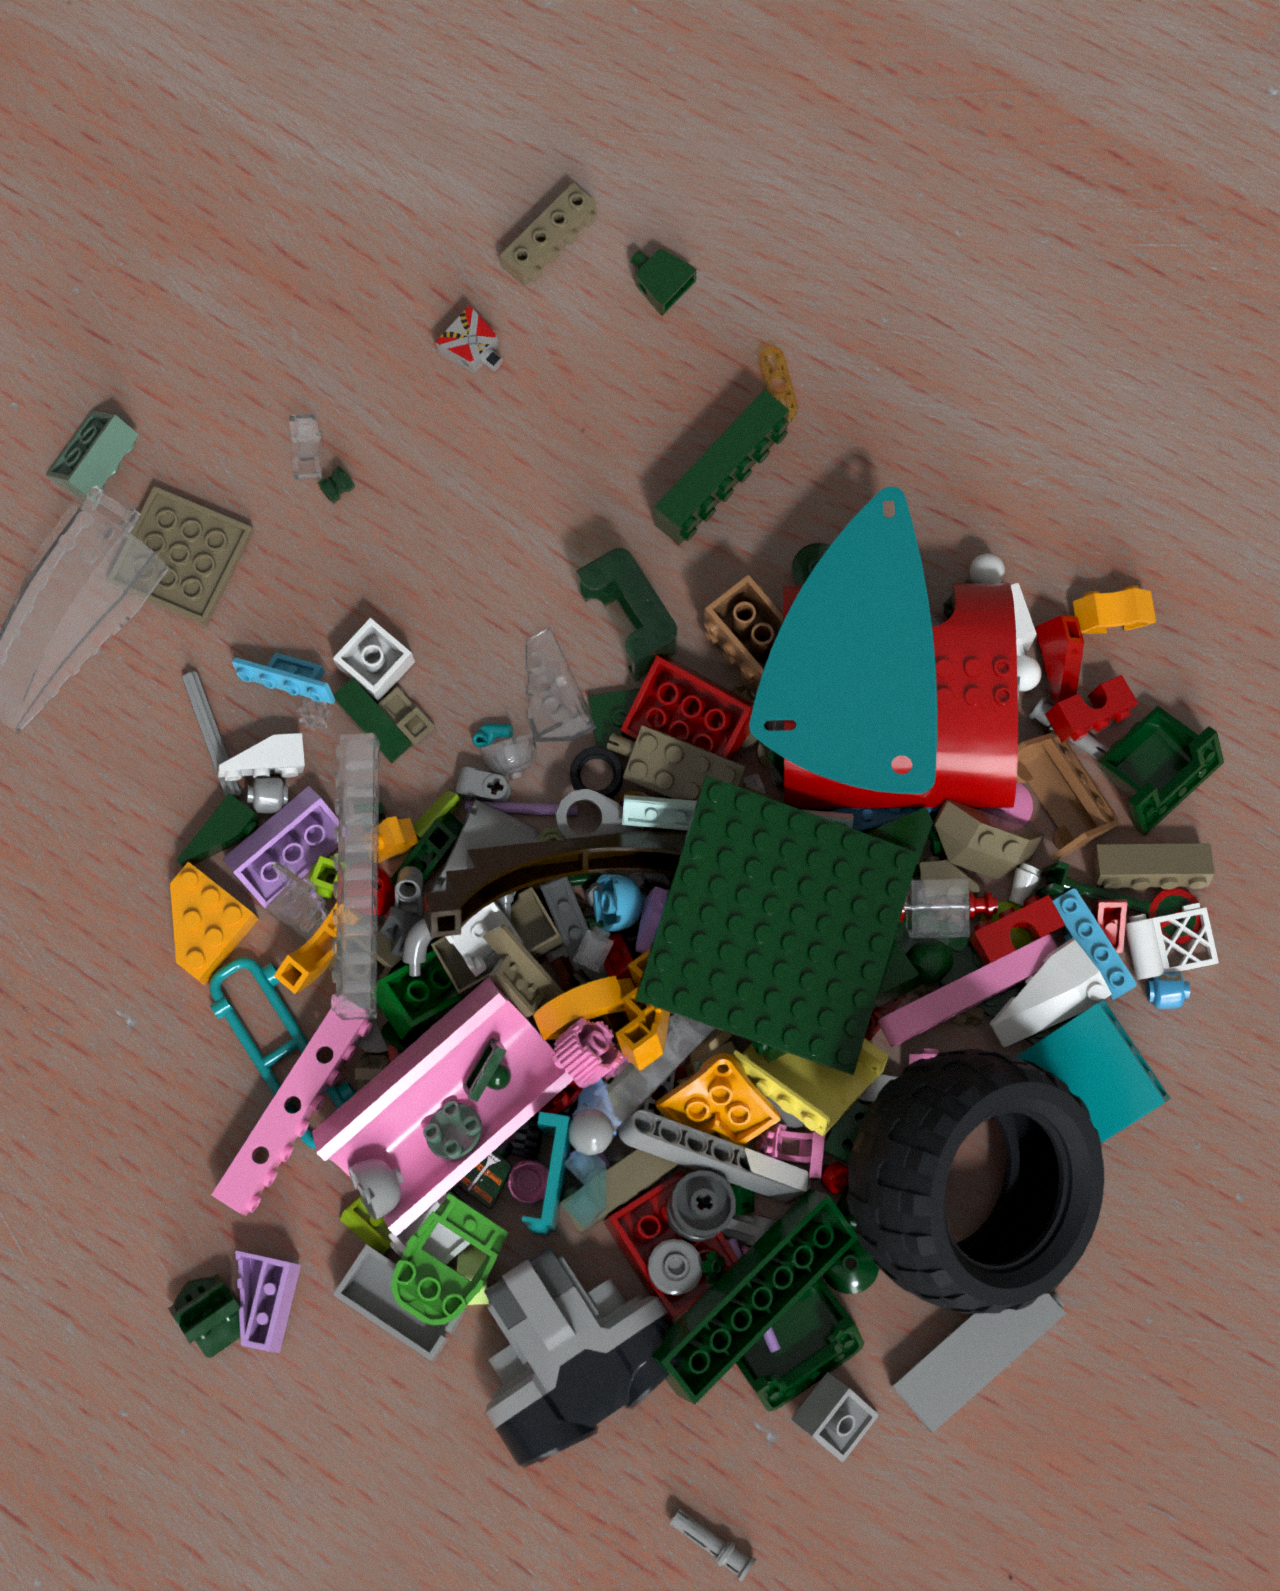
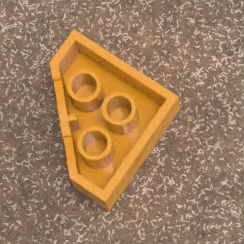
M187 862L170 883L176 963L205 985L259 919L253 912L190 862Z

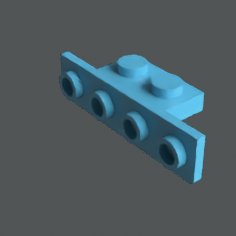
M279 653L273 655L267 666L236 657L232 660L237 676L245 682L259 683L269 689L277 688L294 696L308 697L315 702L322 701L329 704L335 702L329 685L326 682L320 681L325 673L322 665Z
M1073 888L1053 900L1065 923L1064 932L1066 935L1063 936L1065 943L1072 938L1077 941L1100 971L1111 992V999L1115 1000L1137 986L1136 981L1078 891Z

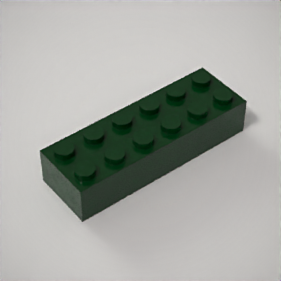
M764 389L654 506L655 526L678 545L684 540L689 541L698 530L696 527L703 520L707 522L713 516L720 501L726 502L734 492L733 487L739 481L741 483L746 481L752 473L751 468L757 462L761 464L768 457L769 449L774 443L778 445L785 439L788 434L789 409Z

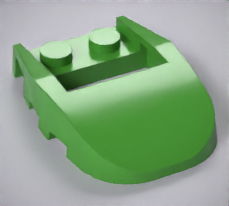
M451 1193L447 1194L446 1200L435 1212L432 1211L415 1234H412L406 1244L407 1247L401 1260L398 1261L391 1280V1290L396 1302L404 1310L430 1325L447 1324L461 1314L468 1303L484 1286L508 1235L506 1229ZM438 1223L487 1254L486 1259L471 1281L422 1249Z

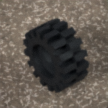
M538 1112L516 1130L512 1149L513 1156L531 1160L537 1158L543 1135L538 1126Z

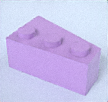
M235 1250L239 1271L237 1286L240 1288L241 1307L239 1309L241 1345L280 1353L301 1265Z

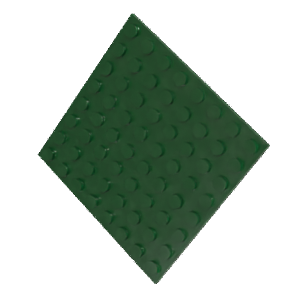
M706 775L635 1001L854 1075L919 853Z

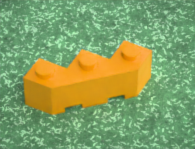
M650 949L628 964L636 989L624 996L622 1001L628 1019L631 1022L615 1033L622 1054L639 1071L663 1055L670 1012L635 1001Z

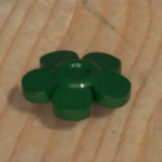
M712 1250L706 1253L707 1260L701 1262V1271L708 1273L706 1275V1282L709 1285H714L725 1274V1271L722 1269L726 1267L724 1257L718 1256Z

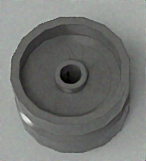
M699 1170L687 1174L671 1189L666 1199L665 1215L669 1226L678 1236L687 1241L703 1242L713 1239L730 1224L735 1214L736 1198L732 1187L724 1177L712 1171ZM699 1203L703 1206L702 1210L697 1207Z

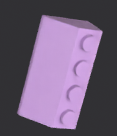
M308 786L222 860L266 909L310 872L313 864L317 863L320 856L326 858L352 835L322 798Z

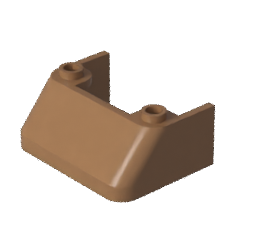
M1056 732L1023 741L1018 745L1017 782L1021 784L1028 782L1058 827L1053 833V843L1059 851L1050 856L1053 861L1074 853L1118 824V818L1068 742L1061 743Z

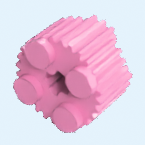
M580 1018L555 1040L556 1043L554 1045L556 1047L554 1050L556 1052L552 1055V1059L558 1068L564 1069L565 1072L569 1073V1076H573L575 1083L579 1087L586 1088L598 1082L620 1064L623 1056L620 1054V1050L614 1047L615 1043L612 1042L614 1035L612 1030L608 1029V1025H604L603 1021L595 1023L594 1021L590 1022L589 1019Z

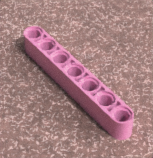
M1048 934L878 1020V1023L890 1046L899 1045L1026 981L1030 975L1034 976L1044 965L1043 960L1045 957L1057 949L1058 946L1051 934Z

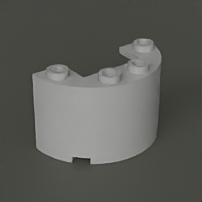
M474 798L462 823V830L431 892L446 891V871L467 869V850L537 842L540 833L536 832V827Z

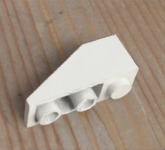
M302 733L275 734L220 764L218 767V778L225 777L227 781H236L242 779V776H253L254 779L257 777H270L272 774H281L285 778L298 776V773H303L305 767Z

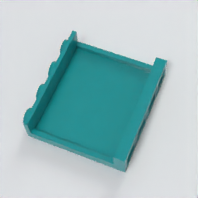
M1105 999L1017 1056L1043 1067L1066 1083L1072 1094L1082 1099L1090 1112L1091 1122L1098 1131L1101 1143L1171 1099Z
M539 1112L538 1126L543 1135L554 1137L541 1219L522 1216V1222L532 1234L550 1236V1231L557 1232L561 1210L560 1202H562L571 1148L568 1128L571 1122L569 1116Z

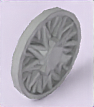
M670 1239L663 1241L653 1249L648 1258L647 1270L651 1282L658 1290L668 1295L678 1296L688 1293L697 1286L702 1277V1260L693 1245L684 1240Z

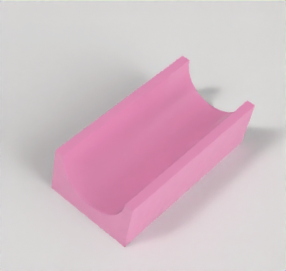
M488 977L312 1131L316 1151L324 1161L330 1159L349 1177L348 1169L366 1159L377 1158L386 1162L390 1168L397 1167L404 1181L399 1184L401 1189L400 1201L394 1210L383 1217L389 1230L397 1236L574 1079L573 1076H569L568 1072L554 1064L552 1055L556 1052L554 1047L547 1040H543L537 1028L528 1018L524 1017L492 979ZM494 1038L500 1041L507 1051L501 1062L505 1063L511 1071L510 1083L501 1090H493L486 1086L480 1099L476 1102L468 1098L463 1085L488 1042ZM449 1101L471 1106L479 1114L482 1122L481 1136L475 1147L466 1155L456 1159H444L435 1155L428 1147L426 1138L423 1135L424 1128L429 1124L431 1118Z

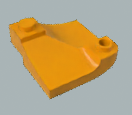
M728 1053L715 1054L702 1063L700 1070L695 1075L656 1101V1108L667 1119L743 1146L781 1120V1113L750 1081L744 1071V1067L734 1056ZM725 1064L727 1067H720L719 1065Z

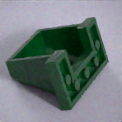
M1159 706L1154 708L1144 719L1136 722L1131 730L1121 740L1114 742L1110 750L1098 760L1101 771L1129 798L1128 803L1136 830L1143 836L1148 834L1224 763L1217 731L1208 726L1198 735Z

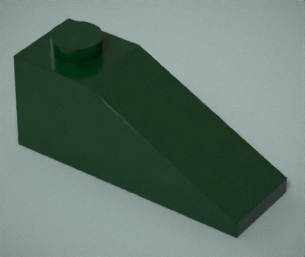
M229 793L176 861L182 867L187 862L195 865L243 841L246 836L249 837L257 830L259 816Z
M451 813L436 818L391 877V883L396 887L400 870L404 867L412 866L422 872L424 886L448 860L463 824ZM404 882L407 886H414L411 882Z

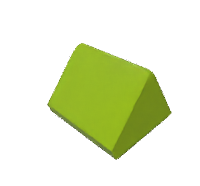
M449 790L445 791L413 824L419 840L436 818L450 813L453 814L462 805L461 799L457 794Z
M360 1194L344 1210L340 1220L363 1242L386 1255L392 1248L389 1244L392 1240L388 1236L391 1231L383 1217L377 1220L371 1217L360 1199L362 1197Z

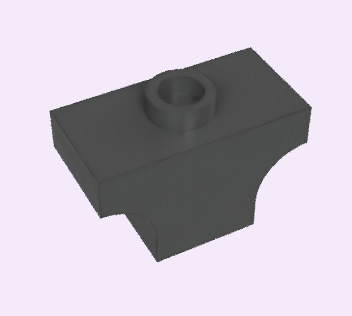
M392 906L390 907L380 924L379 932L390 940L391 954L403 957L404 942L409 930L424 917ZM440 937L433 938L428 944L427 949L432 950L431 944L438 941Z

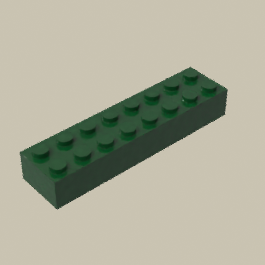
M810 1188L669 1328L663 1343L651 1357L667 1373L668 1377L665 1380L677 1396L695 1405L858 1239L856 1232L828 1194ZM680 1351L681 1365L674 1369L669 1361Z

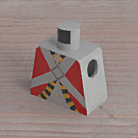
M470 305L435 342L440 355L473 373L483 364L492 371H495L503 362V358L495 352L499 347L497 335Z

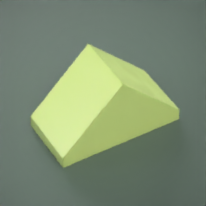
M469 1245L457 1256V1272L471 1281L486 1259L487 1254L475 1246ZM489 1276L480 1292L475 1295L468 1305L489 1304V1299L484 1290L489 1288Z

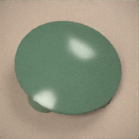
M449 1101L431 1118L429 1124L424 1128L423 1135L426 1138L428 1147L435 1155L444 1159H456L469 1153L479 1141L482 1132L481 1118L471 1106Z

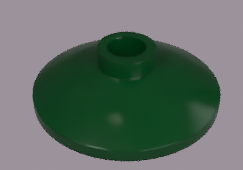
M857 1239L823 1274V1277L834 1290L844 1294H857L868 1289L874 1283L879 1268L875 1265L871 1254L863 1249ZM848 1258L856 1261V1267L852 1270L845 1266V1261Z

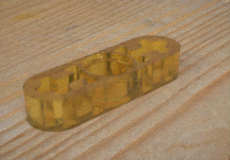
M770 346L761 352L760 368L767 392L779 402H781V398L785 397L786 407L791 408L788 417L790 423L797 416L798 405L784 353L778 347ZM768 356H773L774 359H777V371L773 373L771 362L768 361ZM775 379H782L786 383V388L776 391L771 387V383Z

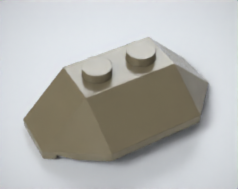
M947 798L933 822L949 863L997 880L1018 868L1021 863L1031 860L1044 837V834L1039 831Z

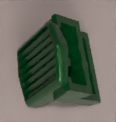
M218 1274L213 1277L186 1282L176 1297L174 1304L168 1308L188 1342L191 1344L195 1341L208 1358L215 1356L240 1338L238 1312L240 1306Z

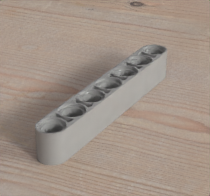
M638 1110L620 1125L619 1136L621 1140L633 1148L696 1171H712L724 1177L729 1183L739 1185L784 1203H791L805 1193L802 1190L752 1172L745 1154V1147L654 1113ZM808 1175L807 1191L810 1189V1186H811V1179H810L809 1175Z

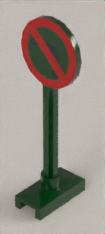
M1061 861L1041 869V875L1047 877L1046 887L1037 890L1035 893L1040 898L1047 895L1052 897L1075 888L1080 895L1095 900L1126 899L1128 902L1127 909L1146 914L1147 919L1182 912L1181 906L1199 903L1191 893L1183 889L1174 888L1161 891L1151 902H1146L1074 881V878L1067 876L1069 864ZM1191 916L1185 927L1198 934L1202 927L1200 916ZM1183 918L1175 919V920H1177L1178 922L1181 923L1182 920H1183ZM1169 921L1160 922L1162 935L1171 940L1178 927ZM1182 931L1175 944L1180 945L1191 941L1193 938Z

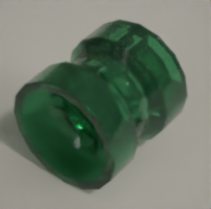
M340 466L332 470V474L328 478L323 477L317 482L321 491L333 504L340 500L344 492H350L355 488L350 477Z

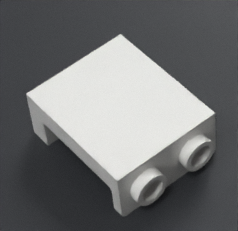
M449 1191L442 1195L397 1236L392 1232L388 1235L392 1240L389 1243L390 1246L400 1257L403 1255L407 1247L406 1244L412 1234H415L432 1211L435 1212L446 1200L445 1197L450 1193ZM438 1223L422 1249L447 1265L466 1249L470 1243Z

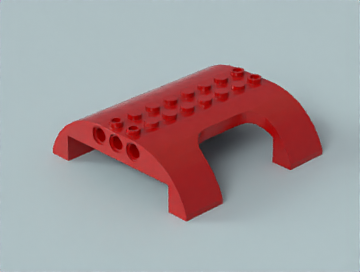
M1010 583L952 584L953 614L944 623L932 626L937 684V756L935 783L929 791L923 794H899L858 788L819 776L784 758V804L797 809L941 808L947 798L972 808H1013L1018 763L1016 623ZM803 585L783 586V622ZM784 720V730L796 728L795 721ZM897 756L892 760L891 766L896 773L906 774L911 770L912 762L906 756Z

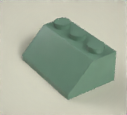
M92 410L46 476L76 495L93 500L102 493L107 479L117 472L120 467L119 462L124 455L134 448L135 440L139 434L115 414Z

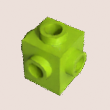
M320 856L317 863L313 864L309 873V882L316 889L315 893L327 899H331L332 895L338 898L341 897L344 891V877L349 870L347 865H345V861L334 856H330L329 859ZM336 876L333 884L327 883L329 877Z

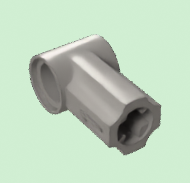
M734 1215L730 1224L721 1233L724 1237L730 1239L735 1237L736 1240L743 1241L746 1245L752 1247L776 1221L754 1215L752 1217Z

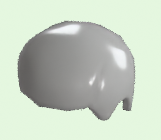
M595 1109L580 1111L570 1122L568 1128L569 1141L580 1153L589 1156L602 1153L613 1139L614 1128L611 1119L604 1112Z

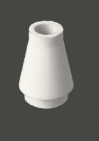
M1021 863L1019 868L1015 869L1009 901L1024 907L1023 902L1029 899L1042 880L1040 878L1042 871L1031 865Z

